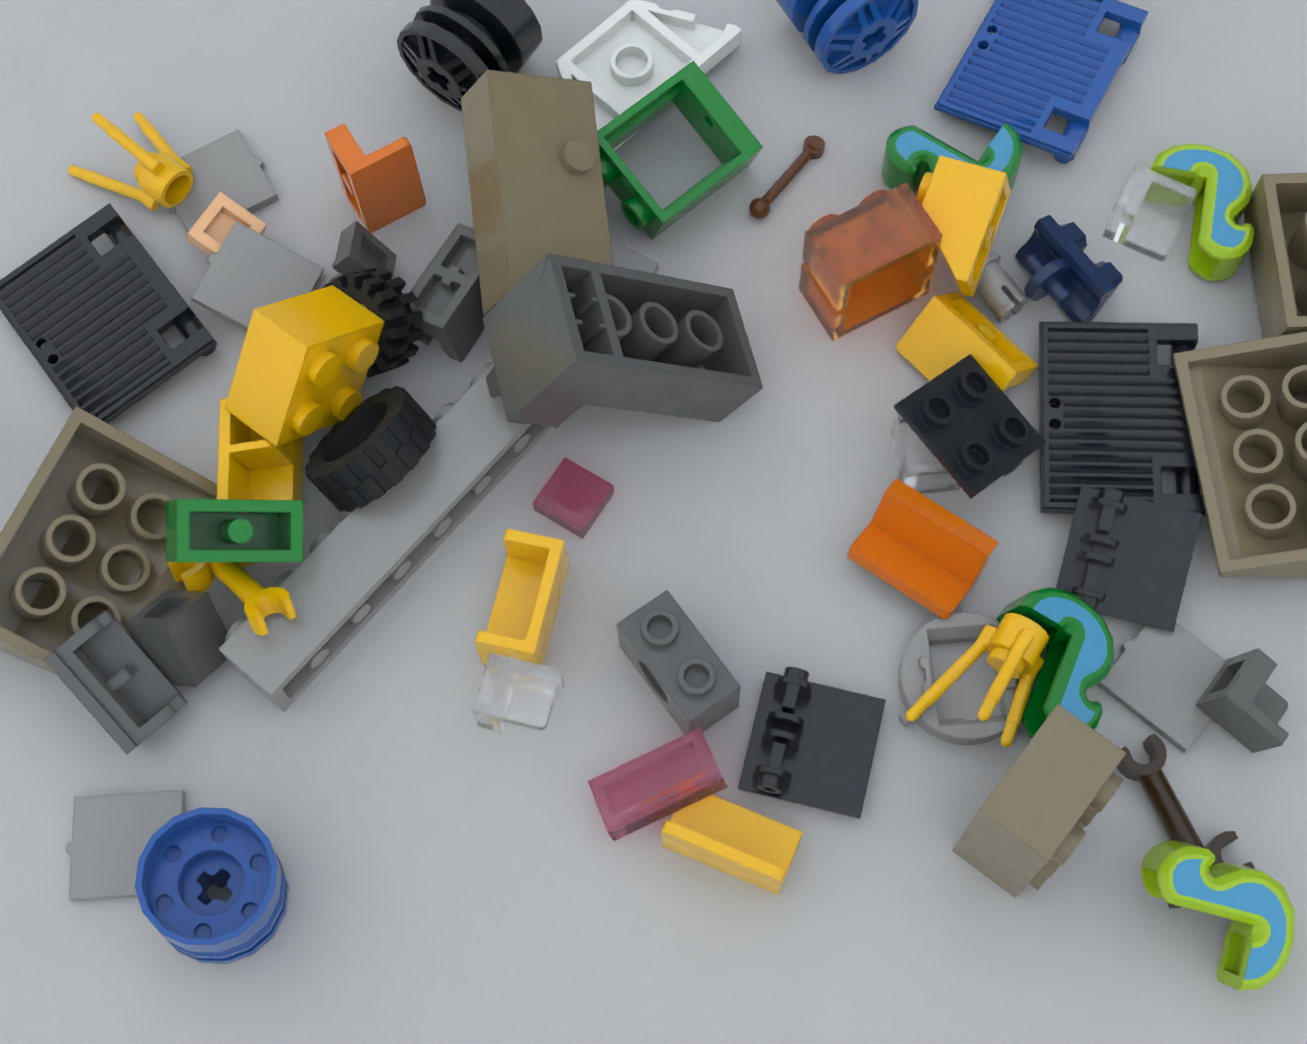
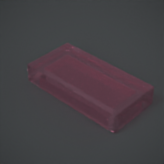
M701 728L588 781L606 830L613 841L727 788V784Z

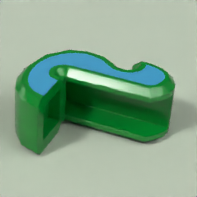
M1005 123L987 146L981 158L976 161L915 125L905 126L892 132L886 141L882 177L889 189L902 197H909L912 195L913 187L920 186L926 172H934L941 155L1007 173L1010 190H1012L1023 153L1020 136L1014 128Z
M1051 587L1029 592L1006 605L996 617L998 623L1001 622L1005 614L1016 613L1040 625L1049 636V641L1045 646L1047 649L1043 657L1044 664L1036 676L1021 719L1029 737L1033 738L1057 704L1092 729H1095L1103 714L1102 705L1098 701H1089L1086 697V690L1106 678L1114 662L1113 637L1103 617L1082 598L1066 590Z

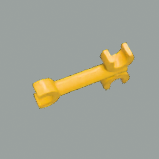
M167 562L176 582L183 581L186 591L203 592L212 585L215 579L214 575H216L244 603V612L251 630L257 635L264 636L269 633L264 618L272 613H282L289 620L297 617L291 596L286 589L281 587L264 588L243 568L256 562Z

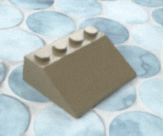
M1307 331L1174 353L1173 362L1219 577L1307 578Z
M76 406L0 533V650L54 673L43 659L107 609L130 634L125 624L166 590L183 591L185 588L183 581L176 582L166 562V501L173 499H217V484Z

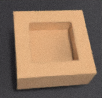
M219 192L187 233V241L209 256L212 253H218L236 221L261 235L265 232L267 224L225 194Z

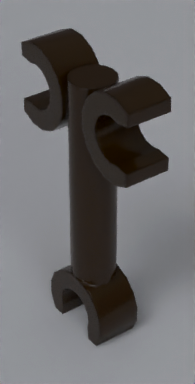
M1153 734L1142 742L1150 757L1149 764L1146 765L1135 762L1127 747L1121 748L1126 752V755L1117 766V769L1126 778L1140 781L1171 840L1209 849L1215 855V862L1212 865L1224 862L1221 857V849L1238 839L1235 831H1225L1211 839L1204 847L1162 770L1167 758V751L1163 741ZM1252 862L1243 864L1244 866L1255 869ZM1167 903L1169 908H1181V906Z

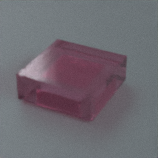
M564 457L532 503L536 512L583 539L614 495V485Z

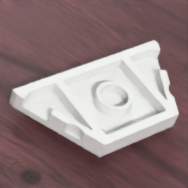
M629 0L556 60L557 74L559 78L590 81L592 83L598 131L693 60L702 72L706 74L742 43V30L737 25L729 23L726 24L724 30L696 23V14L677 9L664 10L658 7L657 4L643 0ZM627 138L625 141H623L621 144H619L617 147H615L614 150H617V149H618L622 144H624L629 138Z

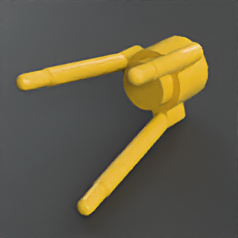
M141 112L134 114V121L160 152L159 154L155 152L148 153L102 114L94 113L92 121L138 160L134 169V177L138 180L139 188L75 165L68 167L70 175L137 200L151 211H156L160 204L166 208H173L186 199L193 186V167L178 157Z
M1016 613L1005 614L997 628L985 625L976 642L919 697V700L907 710L905 718L910 722L915 721L987 651L990 653L986 661L998 674L978 711L977 716L979 720L987 721L990 718L1011 678H1020L1001 737V745L1006 748L1010 747L1020 725L1034 679L1044 664L1040 654L1049 641L1047 632L1031 619Z

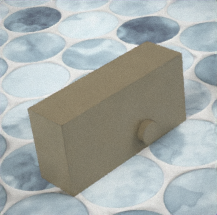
M486 70L461 98L483 315H486L548 253L613 265L592 83L590 81Z

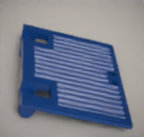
M995 0L934 105V109L996 133L999 132L1005 123H1008L1019 133L1021 142L1052 153L1055 160L1066 164L1074 159L1089 131L1090 123L1121 65L1126 62L1139 38L1149 11L1117 0ZM1105 18L1120 23L1115 37L1098 32ZM1052 114L1068 119L1067 126L1062 134L1045 128Z

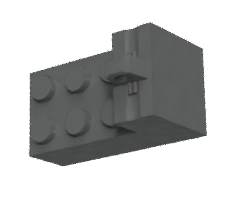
M548 253L482 318L494 367L486 376V382L491 397H502L508 422L520 424L534 423L540 426L557 428L584 404L721 422L763 389L735 294L731 288Z

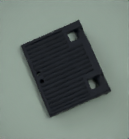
M110 203L0 280L1 312L70 408L74 410L77 406L106 423L111 422L200 356H208L216 349L217 342ZM105 233L115 247L101 256L91 242ZM175 325L186 340L172 350L161 334ZM47 343L45 347L41 348L42 344Z
M1039 322V432L1046 442L1040 448V513L1074 514L1080 488L1085 486L1098 490L1101 487L1125 492V496L1200 513L1202 517H1205V507L1173 362L1174 353L1195 350L1198 342L1197 323ZM1157 345H1171V365H1158ZM1050 403H1057V404L1059 405V407H1057L1056 405H1051V406H1050L1049 404H1050ZM1161 471H1175L1176 494L1162 493Z

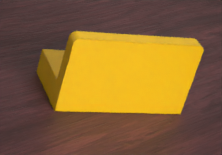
M958 291L933 296L896 345L897 351L929 381L969 354L975 358L1003 392L1010 387L1025 383L1039 367L1036 362Z
M686 784L671 821H665L661 831L662 847L779 895L803 832Z

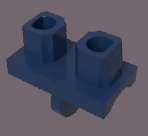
M1051 215L1038 219L1034 225L1032 236L1015 255V258L1032 275V278L1024 288L1025 294L1032 301L1040 300L1049 294L1073 322H1091L1107 299L1112 296L1123 281V275L1111 262L1101 261L1094 264L1083 252L1087 247L1086 235L1074 222L1059 225Z

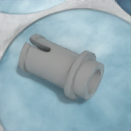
M989 253L976 291L997 315V319L1000 322H1004L1010 319L1011 315L1009 312L1011 311L1013 315L1017 314L1028 303L1029 297L1019 289L998 264L1001 260L998 253Z

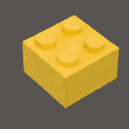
M333 285L253 309L224 409L276 447L302 436H308L338 421H343L355 407L362 403L363 395L361 390L368 369L377 358L379 352L377 343L385 321Z

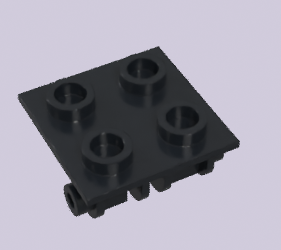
M971 354L894 405L895 410L970 499L1003 475L1004 477L1009 475L1023 463L1024 459L1046 444L1045 440Z
M1081 486L1056 588L1066 590L1082 598L1099 614L1174 632L1202 514L1125 496V492L1112 488L1101 487L1098 490Z
M786 667L784 675L766 671L738 789L860 819L886 700L809 682V673L797 667Z

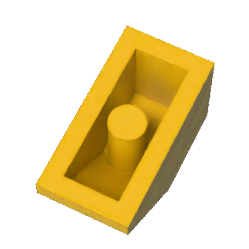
M940 155L934 172H926L921 180L917 194V205L921 206L920 209L927 227L962 295L973 298L1011 190L1007 173Z

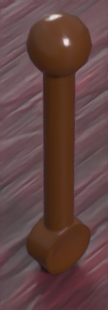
M816 135L808 136L803 143V152L762 198H755L751 201L749 212L753 218L764 219L770 212V204L810 159H819L823 155L825 142L821 137Z

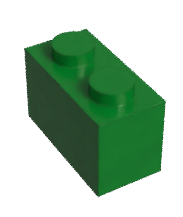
M167 500L166 562H303V500Z

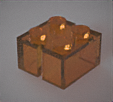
M907 183L889 191H875L865 197L858 206L838 216L836 214L823 216L814 222L809 230L805 231L802 254L804 263L801 264L799 290L833 341L928 294L935 270L933 264L937 262L943 235Z

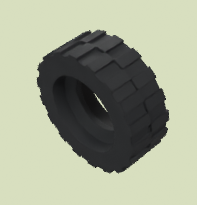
M394 386L391 389L386 388L381 390L380 393L365 399L343 421H338L309 456V462L305 466V471L307 472L305 475L339 511L352 512L356 508L361 509L373 500L385 495L389 489L402 481L403 477L410 470L414 469L421 457L430 448L431 441L435 438L436 432L434 429L437 428L436 423L403 387Z

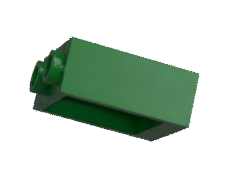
M694 60L597 131L604 187L609 186L622 202L621 210L628 222L637 230L644 229L652 240L749 167L763 148ZM675 104L722 165L664 209H661L615 152L614 148Z

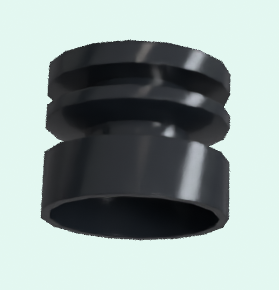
M430 0V5L421 7L416 13L413 22H409L403 28L396 42L401 58L417 80L441 101L462 111L461 98L486 70L518 73L537 50L543 38L541 25L525 0Z

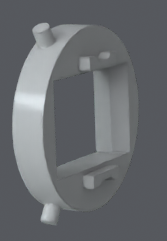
M959 605L949 619L937 617L923 625L907 644L899 667L898 685L906 710L919 700V697L934 684L929 645L975 642L985 625L997 628L1000 623L982 614L962 612L961 605ZM1011 678L1000 699L1002 715L990 716L987 721L979 719L964 721L963 718L939 720L937 703L935 701L915 722L930 735L953 744L976 745L992 741L1003 733L1020 678ZM906 712L898 717L900 722L906 727L912 722L905 718Z

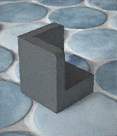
M166 590L125 623L133 639L173 685L196 687L226 661V658L218 649L225 643L227 632L208 592Z
M1259 648L1227 659L1196 704L1199 709L1252 753L1282 746L1289 736L1288 732L1278 725V722L1288 709V703L1266 684V681L1278 664Z

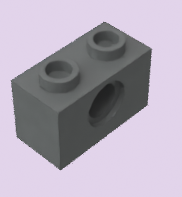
M668 590L617 623L620 648L689 741L739 707L741 686Z

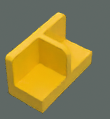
M227 398L220 399L217 499L302 500L303 436L276 447L225 410Z

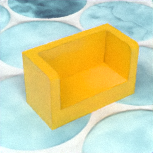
M506 529L503 539L507 554L506 562L487 630L477 632L475 646L483 664L540 676L569 568L565 541Z

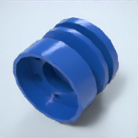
M776 0L796 29L804 33L803 38L827 72L836 74L857 71L875 62L891 50L909 30L916 18L919 4L918 0Z
M200 807L170 819L149 839L138 859L135 889L142 913L178 953L200 963L229 964L255 954L275 936L287 911L289 886L282 864L269 838L252 819L228 808ZM213 884L220 888L227 886L232 895L225 903L217 898L211 901L206 893L208 888Z

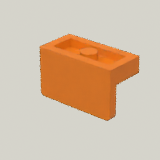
M345 123L324 133L344 194L370 233L385 227L426 204L414 152L406 137H402L365 156Z
M896 478L884 492L869 525L850 546L847 557L942 619H949L978 581L999 542Z

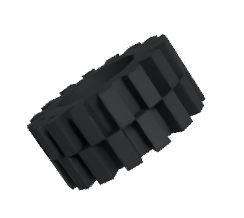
M376 268L364 269L332 279L333 282L327 283L322 287L335 286L359 304L362 303L369 311L385 321L377 343L379 352L376 360L368 369L367 378L401 367L410 362L408 358L415 356L419 350V347L413 342L423 338V330L414 327L415 322L423 320L421 310L412 312L410 306L411 303L417 301L414 292L403 294L402 289L407 283L401 277L391 279L392 272L386 269L376 271Z

